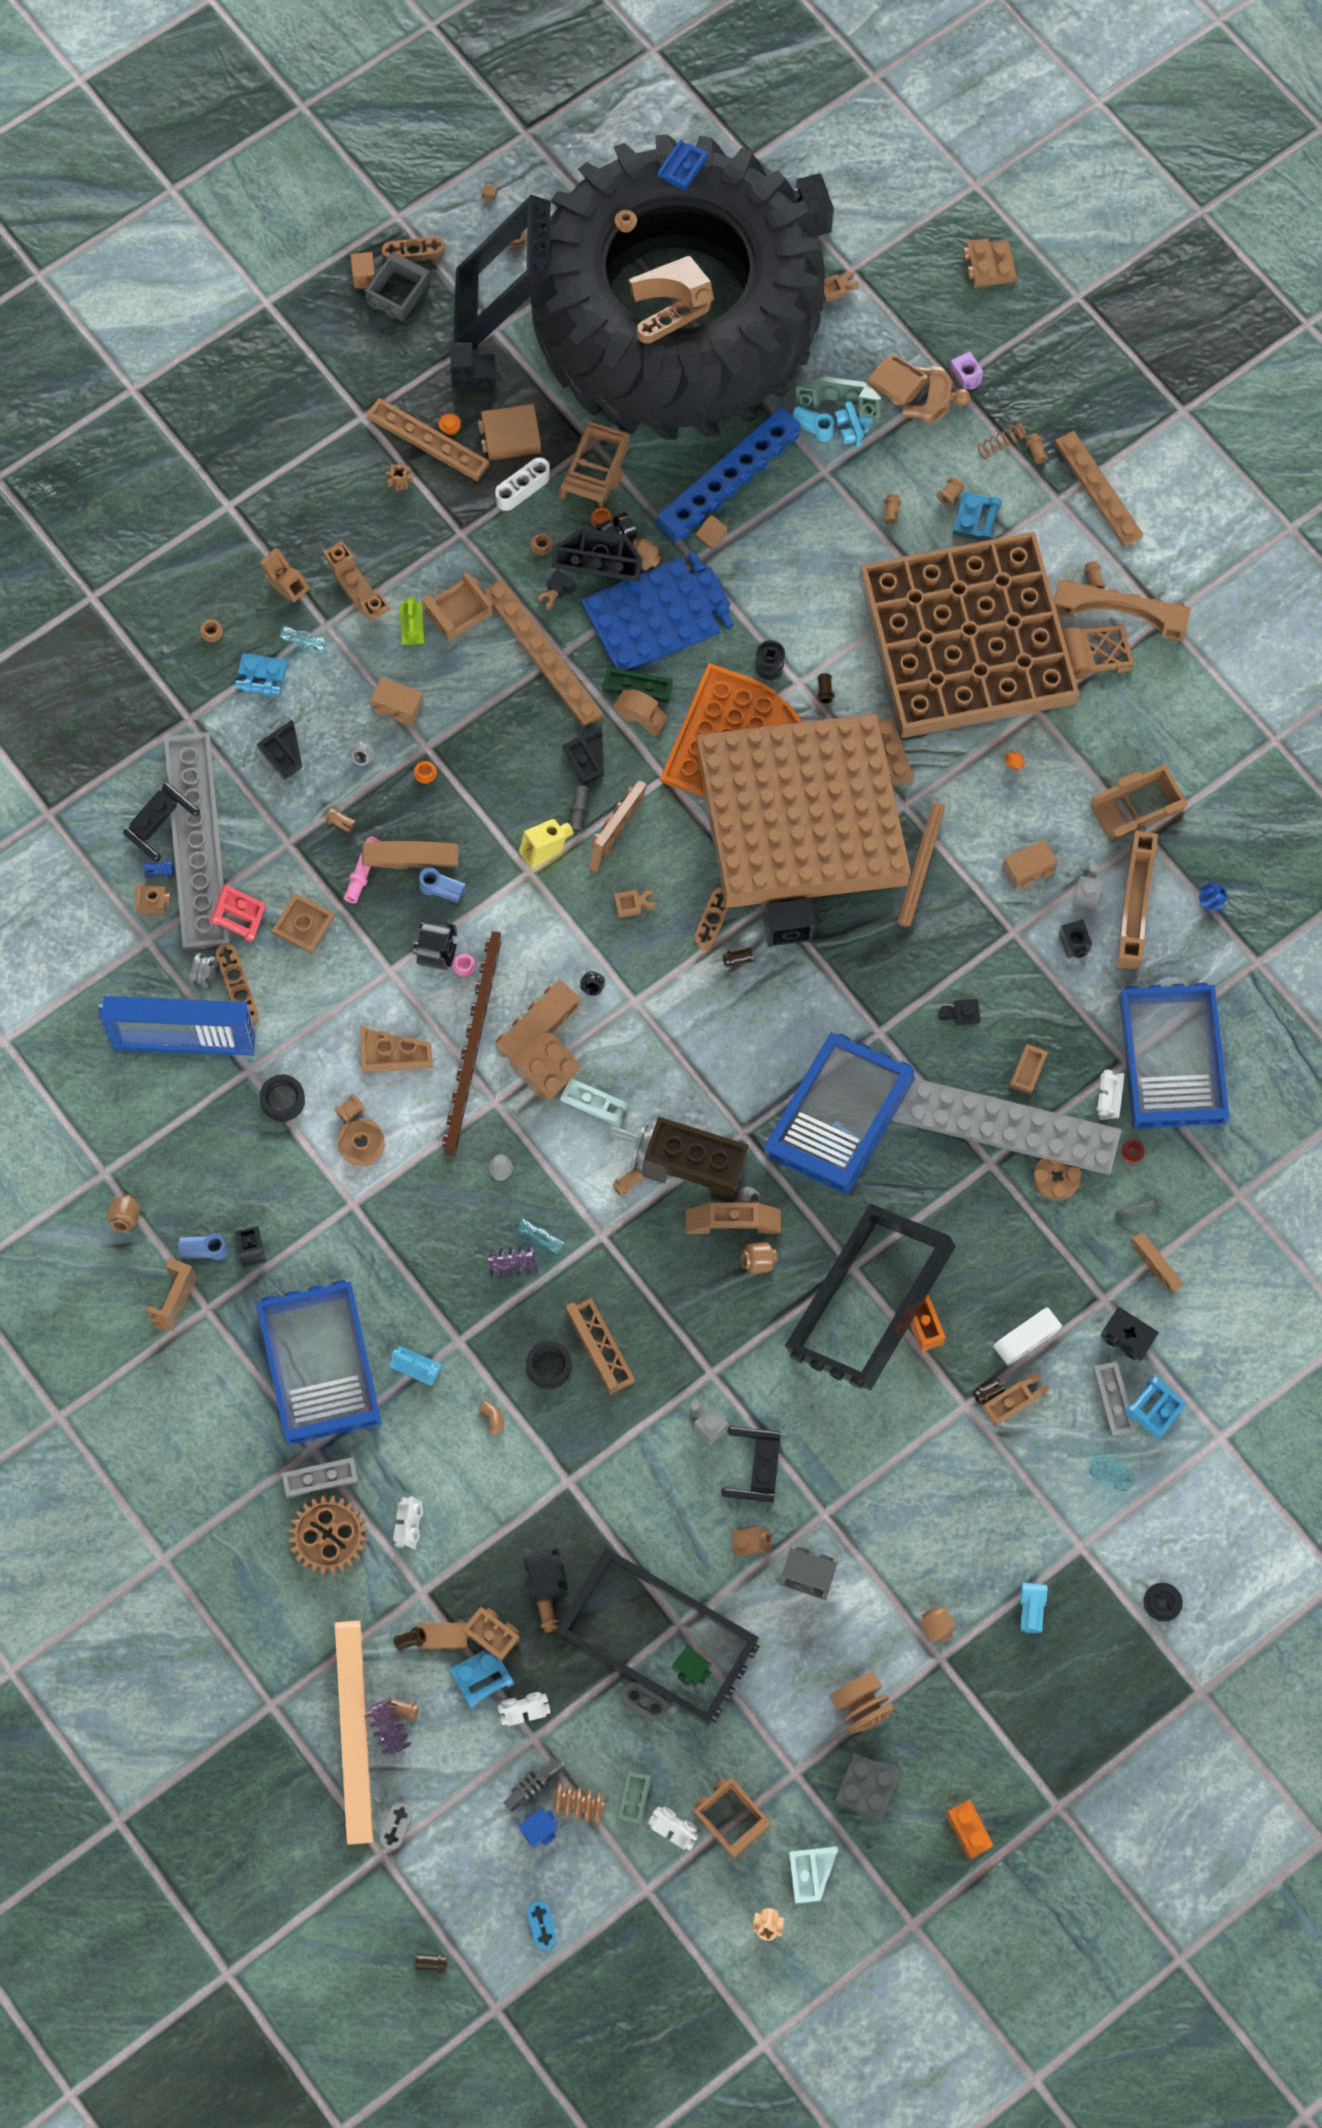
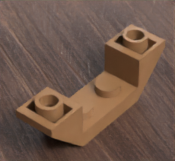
M343 541L323 551L336 580L363 616L372 621L391 610L380 592H374L357 569L354 556Z
M761 1203L703 1204L686 1209V1234H710V1228H757V1234H781V1210Z

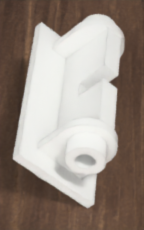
M1104 1070L1103 1074H1101L1100 1090L1103 1092L1099 1094L1098 1107H1096L1099 1120L1119 1118L1124 1073L1113 1075V1071Z
M409 1496V1498L403 1497L401 1502H398L396 1520L404 1521V1524H395L393 1537L395 1547L404 1548V1545L416 1550V1543L420 1536L419 1522L423 1515L422 1501L413 1496Z
M534 1692L528 1694L525 1699L518 1701L516 1698L504 1700L502 1705H498L499 1714L504 1713V1715L500 1716L502 1725L507 1724V1726L523 1723V1713L525 1712L528 1713L529 1721L546 1717V1714L550 1713L549 1704H543L548 1702L546 1693Z
M658 1806L648 1822L651 1825V1829L665 1838L670 1830L673 1831L674 1834L670 1841L683 1850H691L695 1844L693 1840L696 1841L701 1834L697 1831V1827L689 1821L683 1822L675 1817L676 1814L671 1809Z

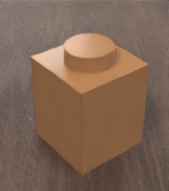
M372 252L351 254L354 288L366 289L375 277Z

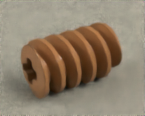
M559 1783L556 1788L552 1809L555 1807L556 1815L558 1816L565 1810L566 1818H569L575 1812V1819L578 1821L584 1814L586 1823H589L592 1817H594L595 1824L599 1825L606 1798L602 1801L600 1792L592 1798L591 1790H588L582 1796L580 1787L575 1793H572L571 1785L563 1791L562 1783Z

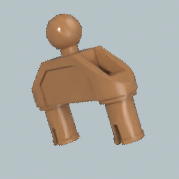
M912 365L929 376L930 387L927 404H924V406L904 404L903 417L919 418L924 423H933L949 411L951 401H954L959 406H965L969 403V392L965 389H958L953 392L952 380L941 366L933 365L931 368Z

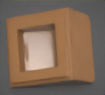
M711 515L698 530L696 537L712 550L727 536V527Z

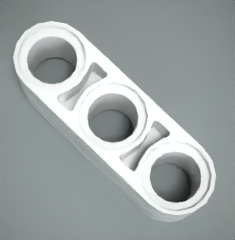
M544 458L533 459L499 484L495 490L497 507L500 510L509 511L547 484L550 479L548 461ZM538 470L544 471L543 473H536ZM520 483H526L527 485H525V486H520V485H518V484H520ZM504 495L510 496L509 498H506V499L502 498V496H504Z
M1047 1307L1001 1338L993 1347L1006 1365L1009 1366L1052 1337L1063 1326Z

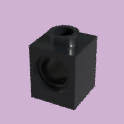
M1084 920L1061 925L1059 936L1067 958L1086 956L1090 952L1092 942ZM1071 938H1078L1082 943L1075 944L1071 941Z

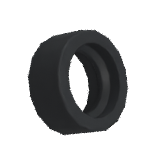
M286 1074L275 1075L262 1085L260 1103L264 1113L271 1119L279 1122L289 1121L296 1118L302 1112L305 1105V1094L301 1083L294 1077ZM278 1086H289L296 1093L295 1104L287 1110H276L269 1103L270 1092Z
M543 1341L535 1345L528 1353L526 1359L527 1374L536 1386L544 1389H555L563 1385L570 1376L572 1370L571 1356L568 1350L560 1343ZM551 1351L561 1357L563 1369L558 1376L546 1379L536 1372L535 1361L540 1354Z

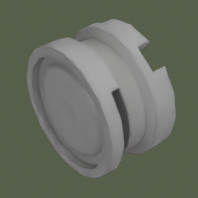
M201 953L196 955L190 974L191 985L198 983L203 988H211L217 970V957L203 958Z

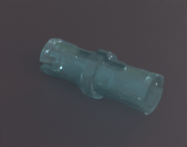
M283 626L280 632V640L292 642L300 648L307 647L322 653L325 650L327 639L308 634V631H299Z
M523 1219L517 1228L518 1233L533 1240L535 1245H542L559 1255L565 1245L564 1241L548 1233L546 1228L543 1227L541 1229L526 1219ZM534 1231L535 1233H537V1234L541 1235L542 1237L548 1239L550 1242H547L546 1240H544V1239H542L541 1237H539V1236L533 1234L532 1232Z

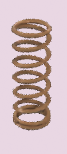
M1016 422L1014 426L1011 425L1009 427V430L1004 429L1003 434L997 433L996 437L992 436L990 438V441L985 440L984 445L979 443L978 451L984 459L991 457L990 451L985 446L986 442L990 443L993 452L997 454V449L992 443L993 438L997 440L999 448L1004 450L998 435H1002L1005 444L1010 446L1009 440L1004 435L1005 431L1009 432L1012 441L1016 443V438L1011 432L1012 427L1020 439L1025 438L1026 431L1023 425ZM979 446L984 449L986 457L982 454Z

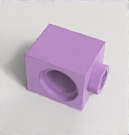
M971 352L951 360L949 372L960 389H974L980 385L983 370Z

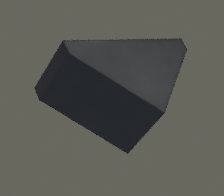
M258 1226L235 1231L243 1267L267 1261Z

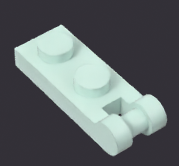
M572 1078L569 1080L561 1096L562 1102L603 1119L615 1127L621 1126L623 1122L622 1116L630 1108L628 1103ZM610 1106L616 1108L614 1114L608 1112Z

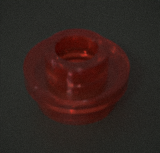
M1130 1139L1123 1144L1121 1154L1126 1161L1136 1163L1144 1157L1145 1148L1140 1141ZM1129 1149H1135L1137 1154H1130Z

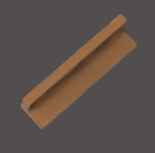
M592 1298L578 1305L574 1302L567 1305L566 1314L609 1395L635 1383L629 1367ZM590 1306L593 1312L591 1322L584 1320L579 1311ZM595 1318L597 1319L599 1324L594 1323ZM592 1327L603 1331L604 1338L602 1343L594 1340L591 1334ZM606 1338L610 1345L605 1344ZM603 1348L614 1351L615 1358L613 1363L605 1361L602 1355ZM617 1359H618L619 1363L621 1364V1366L616 1365ZM614 1368L624 1371L628 1379L618 1384L613 1376Z

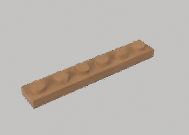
M378 398L367 413V419L477 482L490 465L489 460Z
M1075 431L1056 439L1054 445L1122 546L1125 547L1141 539L1143 532Z

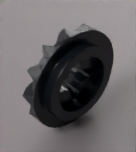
M1161 1582L1152 1585L1143 1597L1144 1609L1149 1617L1158 1622H1169L1176 1618L1182 1610V1596L1179 1590L1169 1583ZM1169 1595L1170 1597L1166 1603L1169 1607L1163 1606L1157 1610L1156 1608L1159 1603L1157 1598L1163 1599Z

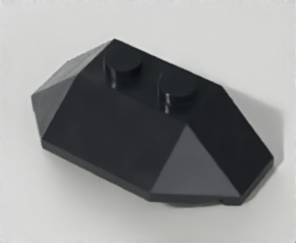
M581 528L555 545L552 568L612 580L639 582L643 559L627 535Z

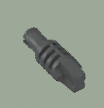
M555 1755L540 1770H533L511 1789L513 1794L504 1801V1804L511 1812L520 1805L527 1806L548 1787L549 1781L565 1768L564 1764Z

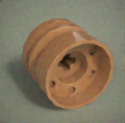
M870 1672L853 1680L830 1695V1699L837 1712L847 1709L850 1711L842 1719L843 1723L856 1721L847 1728L850 1735L867 1731L877 1726L895 1711L893 1704L881 1707L882 1704L889 1700L888 1695L877 1698L874 1695L882 1688V1684L875 1672Z

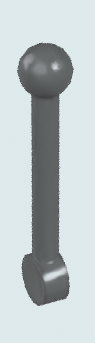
M1156 1197L1154 1201L1126 1210H1119L1115 1214L1119 1218L1154 1205L1161 1206L1163 1201L1160 1197Z

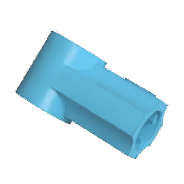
M802 405L796 407L792 416L801 423L800 428L813 433L816 439L821 442H827L833 438L834 419L832 416L826 413L818 414Z
M1022 1582L1020 1604H1022L1020 1631L1026 1633L1042 1632L1043 1611L1047 1601V1585Z

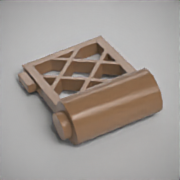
M1124 625L1083 630L1072 627L1062 631L1074 676L1077 680L1086 678L1092 672L1116 670L1117 673L1130 672L1134 666ZM1119 632L1121 641L1117 644L1107 638L1110 633ZM1094 635L1101 642L1096 647L1089 642L1087 636ZM1103 642L1114 648L1111 655L1099 649ZM1116 651L1125 655V662H1119L1113 658ZM1095 653L1107 660L1105 664L1095 665L1093 659Z

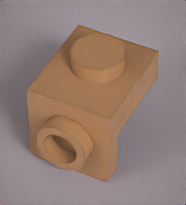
M757 1526L732 1531L734 1556L741 1557L756 1553H771L772 1537L768 1529Z

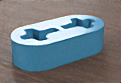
M541 1901L534 1902L528 1909V1919L534 1943L540 1950L548 1951L555 1946L557 1941L551 1912L545 1903ZM536 1907L546 1910V1914L543 1915L544 1924L539 1925L538 1918L532 1917ZM541 1928H545L547 1935H552L553 1939L549 1940V1945L544 1946L543 1942H538V1939L542 1937Z

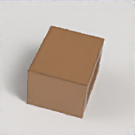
M484 184L481 197L494 201L497 195V187Z

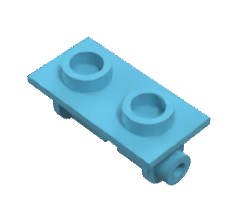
M398 1346L397 1350L393 1351L392 1360L389 1368L430 1386H433L442 1367V1364L402 1346Z

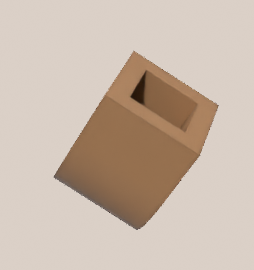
M275 548L259 562L267 574L265 578L286 599L295 602L310 589L302 574L289 566L280 550Z
M623 690L612 708L627 722H639L652 735H658L668 719V716L657 707L658 702L655 699L637 690Z

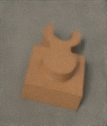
M854 272L846 273L844 278L841 279L838 274L825 278L824 300L826 303L846 296V290L854 291L858 288V281L849 282V280L854 279Z
M637 890L615 893L614 899L618 918L639 915L643 907L647 910L655 909L656 902L650 903L646 901L647 898L654 897V891L647 890L640 896H638Z

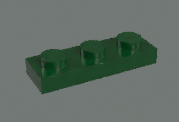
M607 667L602 691L621 694L623 690H637L649 695L656 701L669 703L673 679Z

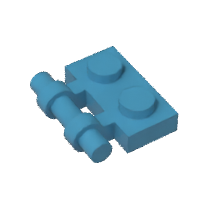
M242 653L238 676L246 679L245 681L236 680L235 689L243 690L244 693H251V691L263 693V696L269 697L271 695L280 696L281 687L273 685L274 683L283 684L287 660ZM254 680L266 682L265 684L254 683Z

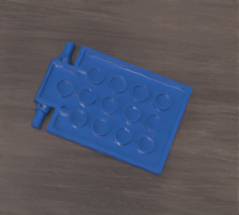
M691 551L687 555L693 565L692 570L694 574L692 575L682 557L640 574L639 582L623 581L581 599V605L615 669L633 671L720 634V628L712 615L716 613L717 617L721 618L726 629L734 626L728 614L730 602L712 568H706L704 562L700 561L695 551Z

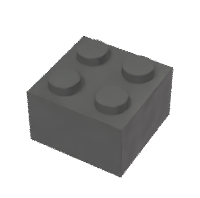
M790 1548L779 1585L826 1600L838 1563L833 1562L834 1559L826 1555L820 1554L819 1557L811 1555L810 1551L805 1548Z
M854 1753L834 1804L881 1823L900 1772Z

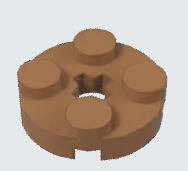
M362 1118L358 1119V1121L348 1122L341 1128L338 1134L339 1153L344 1160L352 1165L371 1166L381 1157L384 1151V1134L379 1125L372 1120ZM362 1137L366 1138L365 1142L367 1145L357 1147L355 1140H361Z
M1042 1158L1034 1169L1033 1179L1035 1188L1043 1197L1049 1200L1068 1199L1079 1187L1081 1170L1079 1167ZM1051 1173H1061L1063 1181L1056 1180L1054 1182Z

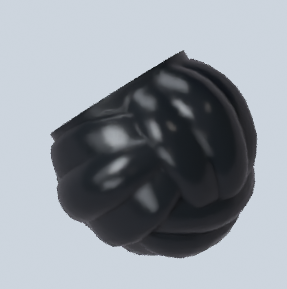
M595 971L585 973L580 980V989L590 996L600 994L605 987V978Z

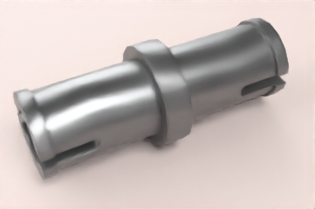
M575 786L574 801L570 806V812H572L570 826L573 829V833H583L584 819L588 813L586 805L589 788L586 786Z

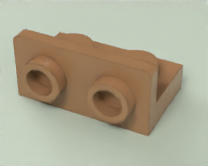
M480 1607L463 1628L462 1632L502 1662L513 1646L519 1643L520 1636L517 1635L519 1631L509 1623L504 1625L498 1620L499 1616L490 1608L484 1610Z

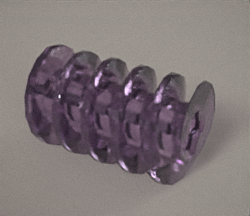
M528 1244L527 1252L524 1251L521 1245L518 1247L517 1253H515L513 1247H509L508 1254L505 1253L503 1248H500L498 1255H496L494 1249H490L488 1258L491 1280L494 1272H496L499 1279L502 1278L503 1271L506 1272L508 1277H511L513 1270H515L517 1276H521L522 1269L525 1270L527 1275H530L531 1268H534L536 1273L539 1274L536 1250L533 1249L531 1244Z
M391 1698L372 1705L364 1715L365 1718L373 1717V1721L368 1725L369 1727L378 1728L373 1733V1736L382 1737L377 1742V1745H386V1748L381 1751L382 1754H394L412 1744L411 1742H405L409 1737L407 1733H400L404 1729V1725L396 1724L400 1717L399 1715H392L396 1708L395 1706H388L392 1701Z

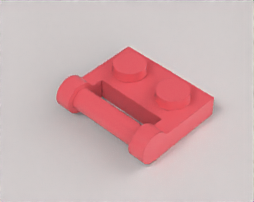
M225 884L221 888L209 923L215 926L219 924L243 936L244 940L251 942L256 935L266 904ZM223 911L249 923L248 928L223 917Z

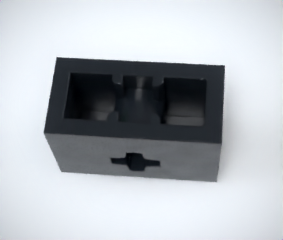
M1118 1306L1100 1336L1104 1338L1103 1340L1112 1347L1117 1346L1124 1350V1354L1130 1359L1142 1361L1159 1332ZM1128 1332L1131 1333L1132 1336L1129 1339H1126L1125 1335Z

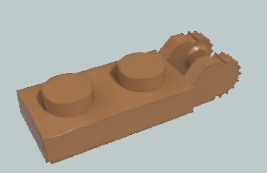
M1038 1373L1025 1381L1021 1380L982 1406L983 1411L995 1428L1033 1404L1036 1399L1050 1390L1045 1385L1031 1394L1027 1387L1039 1381L1041 1376Z

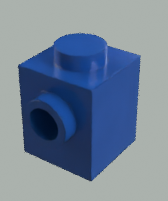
M541 1808L520 1824L518 1828L532 1848L535 1849L542 1843L544 1846L548 1845L557 1837L555 1835L558 1831L556 1824L559 1822L550 1810L546 1813Z

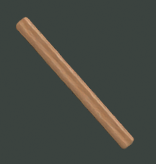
M940 802L932 804L898 919V924L903 927L911 926L945 811V805Z

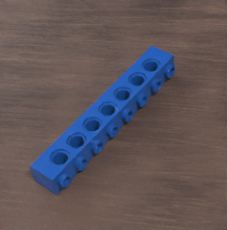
M783 407L778 409L656 516V527L674 543L680 539H685L691 532V529L696 525H701L711 511H717L727 497H733L743 483H749L758 470L762 471L774 456L778 457L784 451L785 446L789 443H794L800 436L801 423ZM773 434H779L781 436L775 437L773 436ZM762 447V448H765V450H762V451H761V450H758L757 448ZM743 461H748V462H750V463H749V464H743V463H741V462H743ZM726 475H733L735 477L728 478ZM716 488L719 491L713 492L710 489ZM701 502L703 505H695L694 503ZM686 516L687 519H680L678 517Z

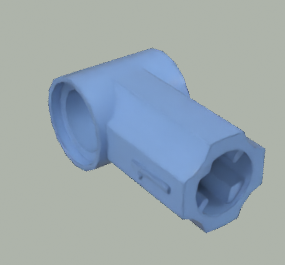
M425 868L419 877V889L423 894L436 895L457 904L459 903L465 889L464 883L443 876L434 868ZM432 879L435 883L426 884L424 880Z
M210 1234L207 1237H180L179 1257L180 1259L212 1258L213 1260H222L228 1254V1245L222 1236L218 1234ZM221 1243V1248L218 1251L213 1252L210 1250L213 1244Z

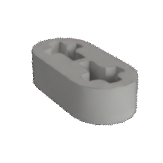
M396 1803L389 1811L380 1835L381 1844L387 1850H397L404 1841L412 1820V1811L407 1804ZM404 1808L405 1814L408 1817L406 1819L402 1818L399 1825H396L397 1816L394 1813ZM396 1828L395 1836L398 1842H392L391 1845H388V1840L385 1836L391 1835L393 1829Z

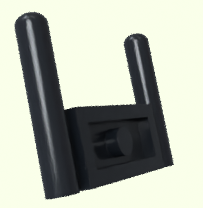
M168 782L162 786L161 791L158 790L129 824L130 827L123 831V835L155 862L160 861L161 855L145 840H148L178 806L176 804L179 803L194 817L200 814V809Z
M730 1426L728 1428L730 1436L756 1438L751 1490L724 1487L721 1490V1495L727 1498L774 1503L781 1431Z

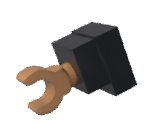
M557 569L546 581L550 591L541 593L538 596V602L541 603L544 599H549L546 608L547 610L551 609L556 596L561 599L565 593L570 596L576 590L574 582Z

